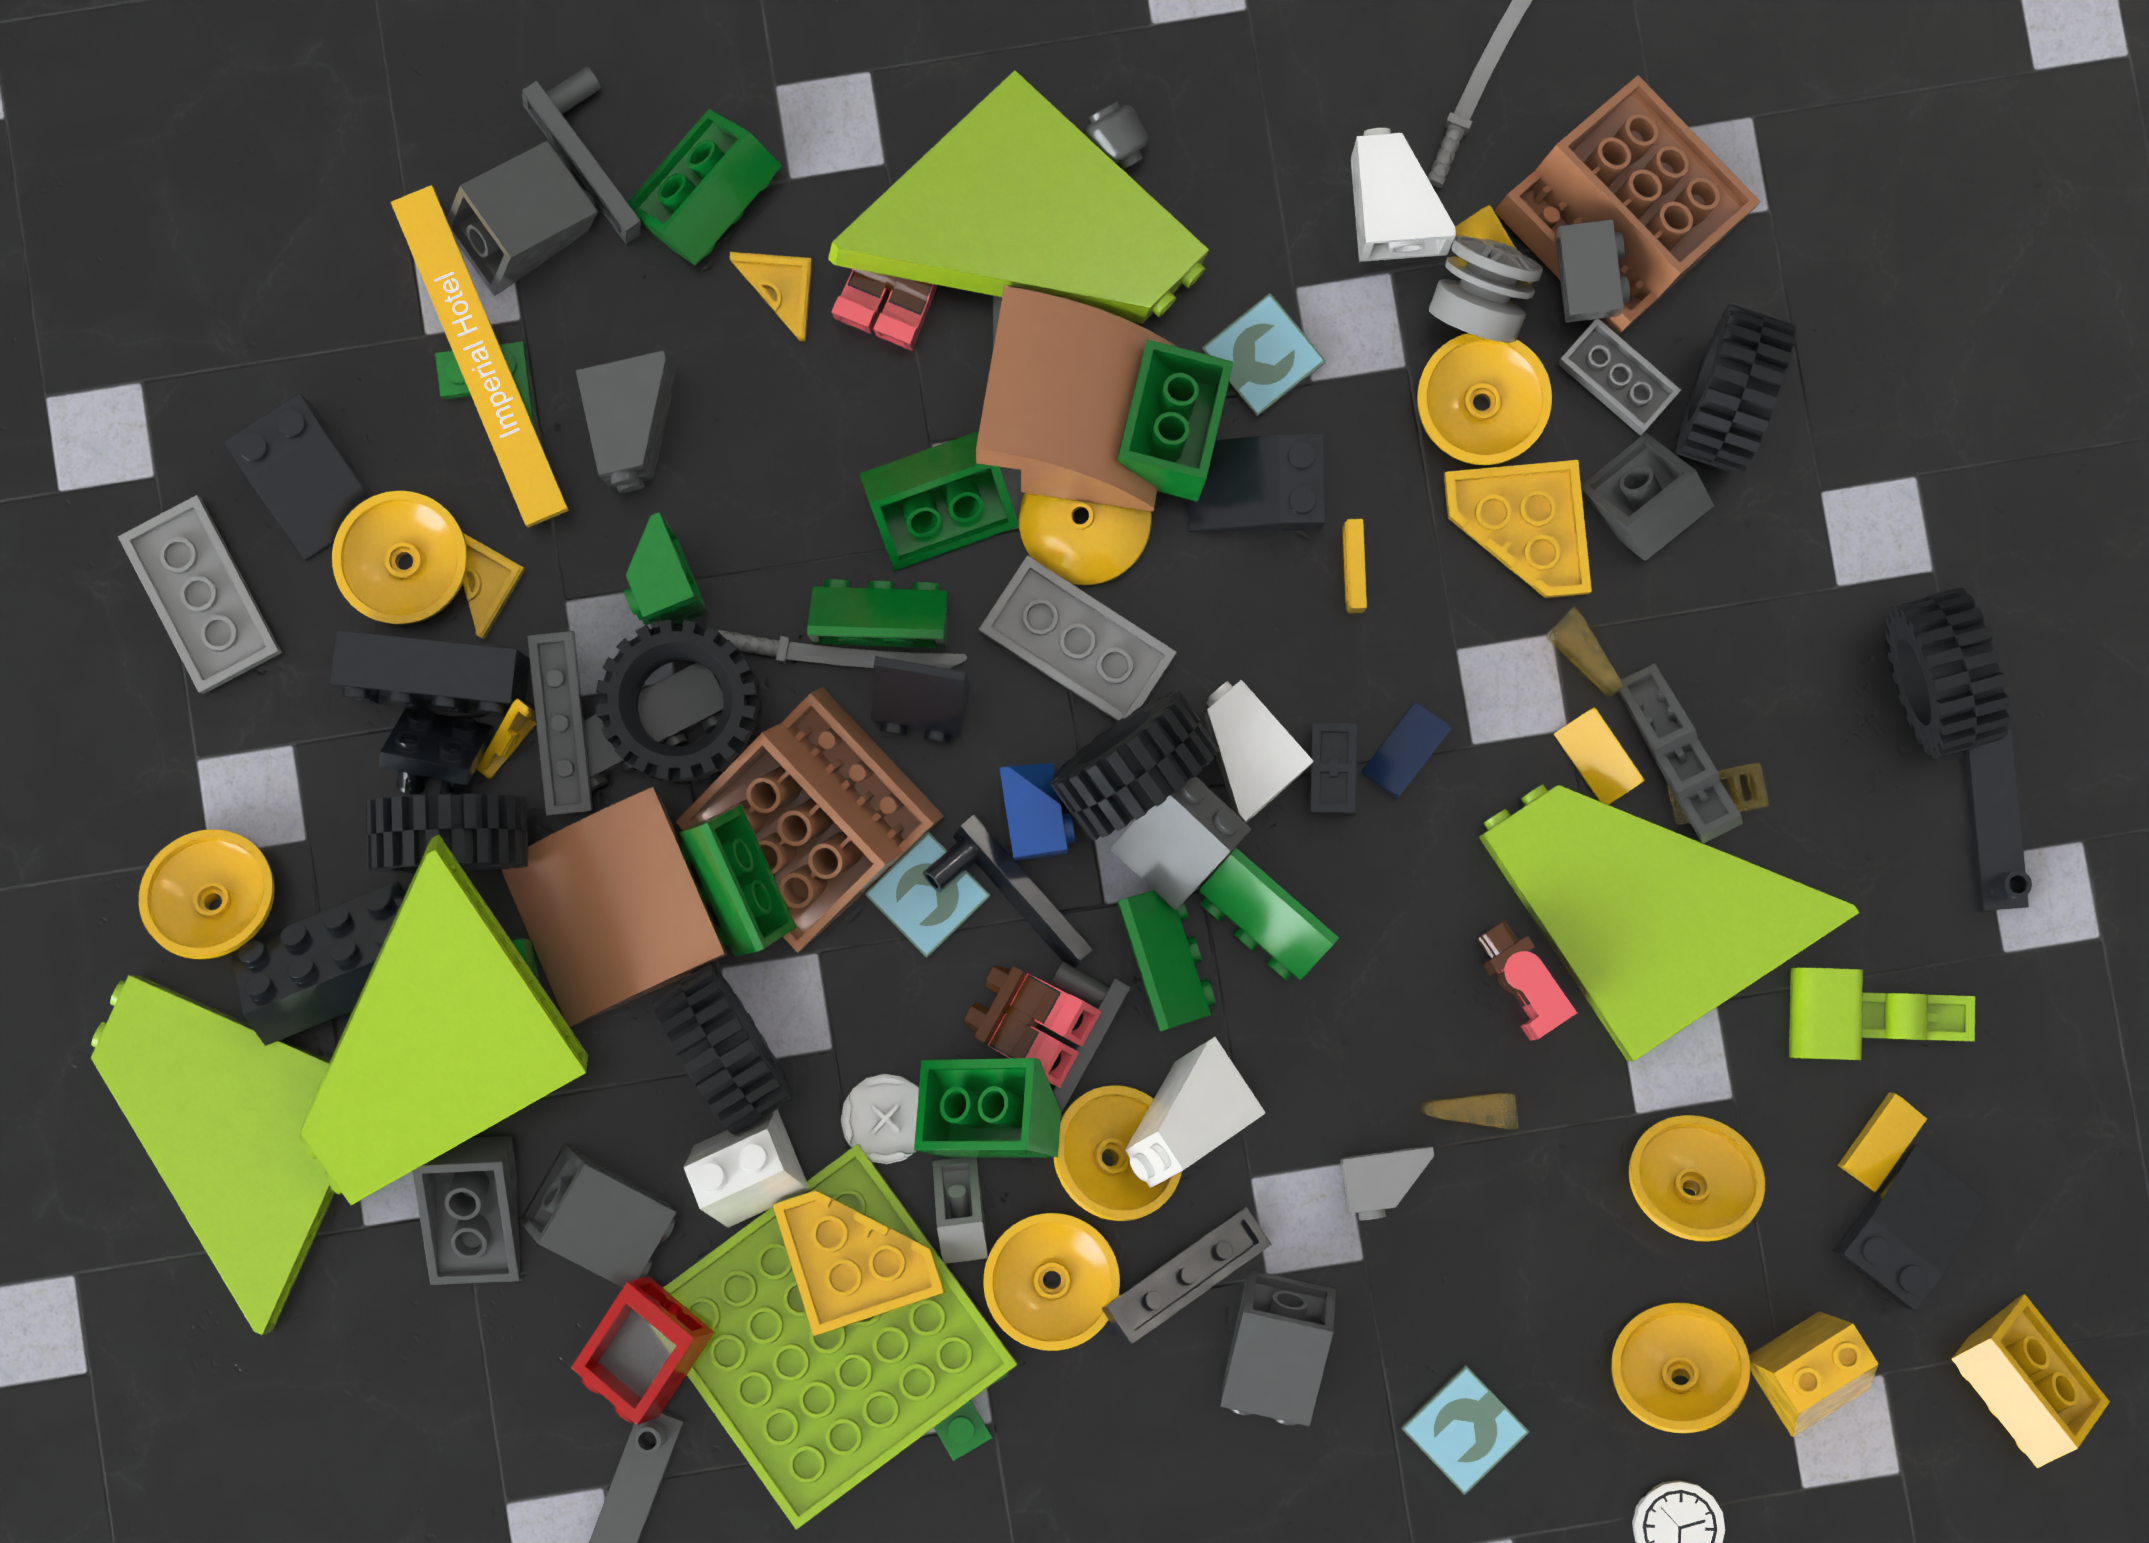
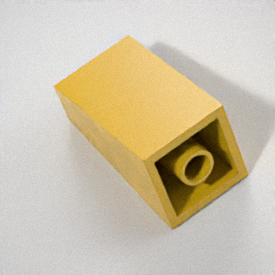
M1820 1311L1749 1355L1750 1371L1792 1437L1868 1391L1879 1365L1853 1323Z

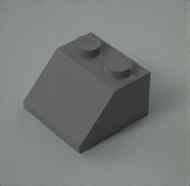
M1647 432L1581 484L1584 498L1616 537L1644 561L1648 560L1714 507L1697 471Z

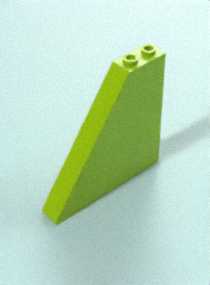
M1014 70L832 242L828 260L836 266L998 297L1003 296L1004 286L1037 291L1093 306L1131 322L1143 324L1153 313L1160 317L1171 307L1177 298L1173 293L1182 284L1190 288L1206 270L1202 263L1209 249Z
M1544 784L1540 785L1521 798L1525 807L1512 815L1505 808L1484 822L1488 831L1479 836L1627 1061H1636L1860 913L1855 905L1560 785L1555 786L1549 791Z
M439 834L431 838L305 1115L300 1132V1141L305 1152L312 1159L317 1158L326 1170V1179L332 1190L338 1195L342 1193L350 1205L364 1199L585 1074L587 1070V1052Z
M128 975L126 981L121 980L112 994L110 1004L114 1008L107 1023L103 1021L93 1036L91 1045L95 1047L91 1060L253 1331L261 1335L273 1332L335 1194L326 1179L325 1168L317 1158L312 1159L308 1156L300 1141V1132L305 1115L329 1065L330 1059L284 1039L265 1046L250 1024L142 976Z

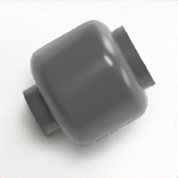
M1115 101L1087 117L1090 124L1084 129V134L1122 170L1143 158L1139 150L1147 145L1149 136L1132 106H1120L1118 101Z

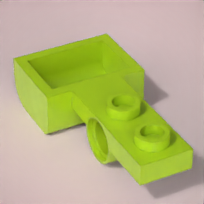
M1791 968L1789 1058L1861 1060L1862 1038L1972 1042L1975 1041V996L1863 993L1862 969Z

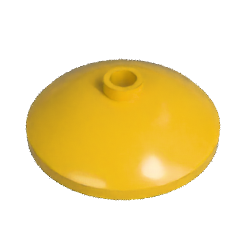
M1470 333L1450 340L1434 353L1422 372L1417 392L1419 416L1431 440L1442 451L1453 458L1475 465L1499 464L1524 453L1543 432L1549 419L1552 405V390L1548 374L1540 359L1529 347L1519 340L1512 343L1497 342ZM1474 398H1486L1489 408L1485 411L1477 410L1473 404Z
M410 491L385 492L360 503L342 522L336 534L332 550L334 576L340 591L347 601L365 616L391 625L418 623L442 611L458 593L465 578L468 561L466 541L455 518L435 500ZM407 554L411 555L413 558L412 566L406 570L400 569V558Z
M1030 493L1023 494L1019 509V530L1023 544L1030 557L1074 585H1097L1113 580L1126 572L1143 553L1152 525L1151 511ZM1080 508H1085L1089 512V518L1084 524H1076L1074 521V513Z
M218 829L200 830L186 834L164 847L146 869L139 889V911L142 921L149 934L157 943L178 956L191 959H210L226 955L251 940L267 920L274 901L275 884L273 873L262 852L256 845L241 835ZM222 900L219 908L209 910L210 904L213 901Z
M1119 1085L1093 1089L1071 1103L1061 1116L1058 1157H1053L1057 1175L1066 1192L1079 1206L1091 1214L1107 1220L1130 1221L1142 1218L1156 1211L1172 1196L1182 1174L1181 1171L1150 1188L1146 1181L1141 1180L1134 1173L1130 1165L1131 1158L1125 1149L1154 1100L1151 1096L1137 1089ZM1103 1152L1108 1153L1112 1157V1166H1107L1103 1162Z
M1683 1115L1662 1120L1650 1127L1641 1136L1630 1158L1629 1181L1637 1203L1644 1213L1658 1226L1681 1238L1695 1241H1717L1731 1237L1742 1231L1752 1222L1764 1199L1765 1176L1756 1152L1735 1130L1710 1118ZM1689 1188L1693 1190L1696 1196L1687 1194L1683 1189Z
M1037 1214L1012 1225L994 1244L984 1270L985 1298L997 1324L1014 1340L1039 1350L1058 1351L1069 1349L1091 1339L1109 1320L1101 1308L1119 1296V1268L1109 1243L1093 1226L1067 1214ZM1049 1271H1055L1061 1277L1060 1284L1055 1288H1049L1044 1284L1043 1277Z
M1668 1303L1652 1307L1640 1313L1625 1326L1613 1349L1612 1377L1620 1399L1627 1409L1641 1421L1667 1432L1694 1433L1720 1424L1739 1407L1749 1386L1750 1359L1747 1347L1739 1332L1724 1317L1699 1305ZM1676 1376H1684L1689 1381L1684 1385H1678L1672 1379Z

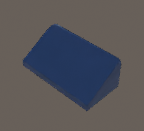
M1415 702L1361 773L1393 798L1397 799L1453 727Z

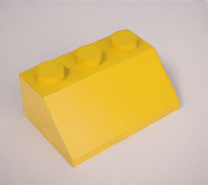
M2026 1294L2019 1296L1972 1333L1952 1357L1961 1375L1971 1383L1986 1402L1990 1412L2000 1420L2015 1439L2020 1450L2030 1458L2037 1468L2078 1449L2110 1403Z

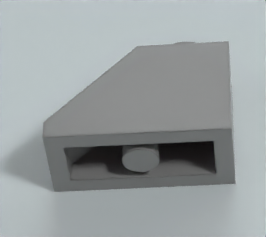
M1424 1146L1340 1158L1347 1212L1350 1214L1358 1213L1359 1221L1386 1217L1385 1209L1396 1208L1434 1157L1433 1147Z
M951 1158L932 1161L936 1222L942 1261L947 1264L987 1259L986 1228L977 1158Z

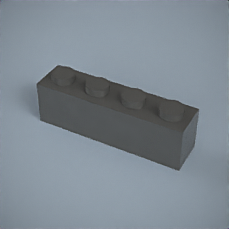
M694 663L640 692L638 711L641 723L646 732L655 741L664 745L679 747L688 741L686 734L702 727L704 732L716 727L723 711V691L718 678L710 669L701 664ZM597 714L584 720L591 791L608 783L606 775L620 768L623 769L624 773L630 772L635 768L621 759L614 751L613 745L606 740L601 730L604 728L603 722L597 717Z

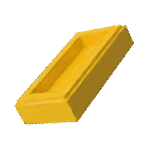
M1347 519L1342 527L1345 606L1348 614L1364 613L1367 608L1363 519Z

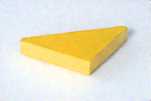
M730 252V261L794 336L799 341L806 342L812 258Z
M463 533L468 555L463 587L474 621L475 633L478 637L485 640L526 569Z
M518 698L512 703L476 768L488 779H492L537 725L535 710Z

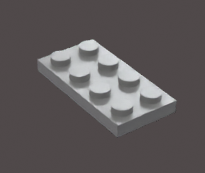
M196 495L118 536L199 693L205 694L282 653L200 496Z
M1028 555L978 629L979 632L1116 721L1122 718L1125 719L1134 710L1144 705L1177 654L1176 651Z

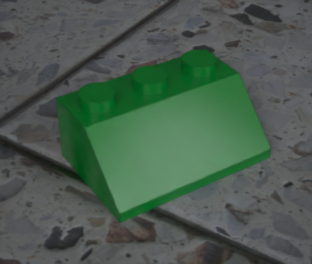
M708 109L627 203L644 227L675 253L696 265L713 250L716 241L729 226L736 223L742 217L744 209L755 196L770 185L773 176L782 165L749 131Z
M1147 339L1117 460L1131 472L1157 488L1158 492L1198 502L1207 479L1233 361Z
M979 431L859 474L894 571L1019 527L1000 467L976 463V446Z
M660 512L651 515L626 573L630 587L623 591L633 615H637L638 619L642 620L645 626L651 624L656 628L659 627V621L672 620L675 624H683V620L690 621L709 613L675 531Z
M826 579L824 580L823 587L813 586L807 635L814 645L947 649L949 595L946 590H939L938 583L915 582L913 583V589H895V582L869 581L868 588H852L848 580Z
M742 804L696 823L679 833L682 839L684 855L688 862L694 865L701 881L700 888L703 898L713 907L720 923L719 932L721 938L727 946L731 947L735 957L763 950L797 928Z
M1237 848L1231 852L1197 892L1204 898L1199 905L1218 922L1225 916L1237 927L1233 935L1248 949L1254 951L1259 946L1271 957L1266 964L1285 981L1291 976L1298 981L1301 980L1339 939L1336 934Z
M1154 890L1118 900V907L1158 1032L1210 1016L1209 1006L1215 1005L1216 1001L1209 979L1200 981L1195 967V963L1201 962L1202 957L1195 936L1186 938L1181 923L1182 920L1189 918L1185 904L1183 903L1175 911Z
M1040 1059L921 1060L915 1151L944 1158L1058 1157L1061 1110Z

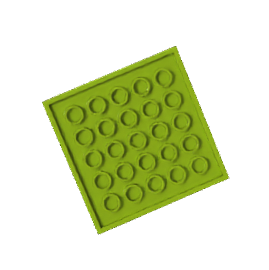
M856 1144L809 1179L807 1184L810 1190L803 1194L817 1190L931 1248L945 1293L813 1336L773 1207L663 1287L664 1290L715 1332L687 1373V1376L796 1530L1018 1365L859 1144ZM653 1327L672 1353L676 1345Z

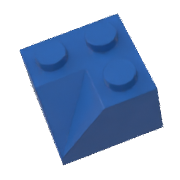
M1054 763L999 768L1015 862L1068 854L1067 844L1075 843L1071 813L1062 815L1061 799L1050 785V780L1053 779L1055 774Z

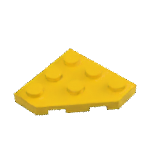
M1578 460L1449 471L1444 473L1448 519L1544 598L1585 595L1592 592Z
M817 1190L773 1204L813 1336L945 1293L931 1248Z

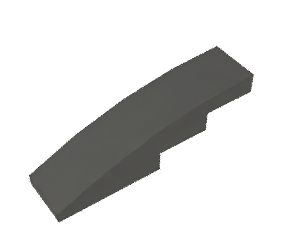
M1654 663L1615 682L1616 688L1637 729L1702 844L1742 825V816L1721 783L1719 772L1698 740L1696 729L1656 664Z

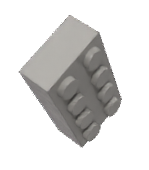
M1595 319L1557 363L1640 436L1681 391L1680 388L1600 319Z

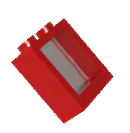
M649 1276L628 1281L571 1369L582 1377V1383L589 1390L596 1394H601L615 1406V1411L621 1418L639 1425L660 1416L715 1332Z

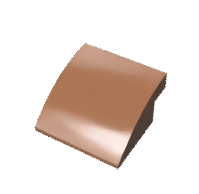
M1637 75L1557 143L1538 168L1510 191L1494 212L1559 279L1560 273L1555 233L1558 227L1613 219L1615 232L1621 231L1623 234L1625 256L1623 259H1618L1620 276L1628 277L1630 302L1624 303V310L1620 316L1600 318V320L1619 336L1706 256L1761 201L1647 83Z
M1004 286L976 446V463L1020 469L1021 492L1154 511L1157 488L1131 472L1117 459L1147 339L1172 346L1175 345L1138 324L1096 307L1037 291Z
M821 687L811 692L782 723L762 732L682 814L676 823L682 830H685L696 823L742 804L797 927L783 936V938L798 953L856 902L945 816L825 688Z
M654 787L602 809L528 847L527 867L501 870L563 1017L569 1027H573L690 976L693 970L728 955L690 864L684 855L681 843L660 794Z

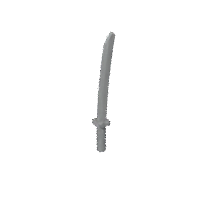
M1512 0L1474 69L1454 113L1450 112L1444 126L1447 128L1446 136L1442 140L1441 148H1439L1436 155L1437 158L1434 160L1431 167L1432 170L1427 177L1432 186L1443 187L1446 180L1445 177L1448 175L1451 167L1450 164L1453 162L1455 152L1459 148L1460 140H1462L1463 135L1467 136L1473 122L1470 119L1509 40L1533 0Z
M718 630L723 637L730 640L741 652L775 657L778 663L786 664V660L836 666L874 668L875 656L951 669L967 660L965 654L910 653L838 648L790 642V638L780 636V640H770L764 637H754L753 635H741V633Z

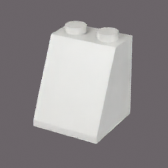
M1373 128L1364 131V136H1357L1351 155L1359 262L1447 255L1456 236L1455 225L1402 133H1391L1389 128Z
M1242 680L1235 686H1232L1227 681L1208 697L1206 704L1209 708L1204 718L1209 733L1219 745L1216 757L1232 810L1247 823L1303 774L1314 761Z
M1213 1037L1174 1062L1125 1149L1131 1158L1130 1165L1134 1173L1141 1180L1146 1181L1150 1188L1183 1171L1265 1114V1111L1216 1037Z
M778 1109L736 1135H732L729 1130H726L695 1144L684 1165L685 1173L699 1208L728 1228L772 1208L773 1204L794 1198L810 1190Z

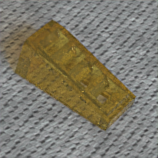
M1574 606L1546 634L1547 639L1606 696L1611 697L1623 686L1621 680L1581 612Z
M1759 762L1718 771L1720 781L1728 779L1732 800L1739 812L1769 806ZM1746 775L1752 799L1750 801H1744L1739 776ZM1667 783L1676 826L1690 823Z
M1510 1092L1427 1101L1421 1104L1422 1114L1429 1117L1510 1130L1514 1128L1519 1129L1515 1095Z

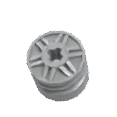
M1456 236L1451 248L1459 257H1448L1445 267L1461 280H1439L1429 305V312L1441 321L1464 332L1497 342H1515L1525 319L1526 311L1512 301L1511 297L1520 299L1533 298L1535 289L1528 282L1540 280L1543 272L1542 266L1506 244L1490 239Z

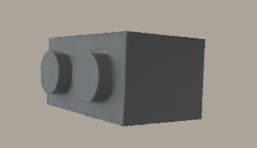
M1613 219L1559 226L1555 233L1566 323L1620 316L1624 310V303L1630 302L1628 277L1620 276L1618 259H1623L1625 256L1622 232H1615Z

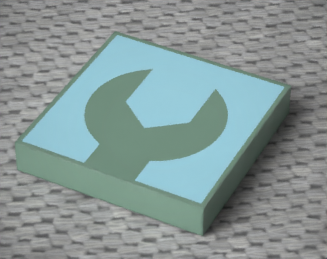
M1271 293L1201 348L1203 354L1233 361L1229 386L1256 418L1261 416L1326 362L1324 357Z
M929 831L865 893L874 905L926 958L940 947L991 897L967 870L941 892L936 891L927 882L923 871L947 852Z
M1466 1365L1460 1368L1400 1427L1464 1495L1529 1433L1526 1427Z

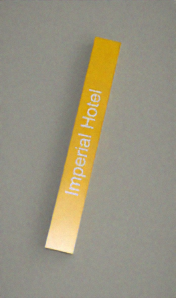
M430 185L392 201L391 204L526 527L529 528L569 511L435 189Z

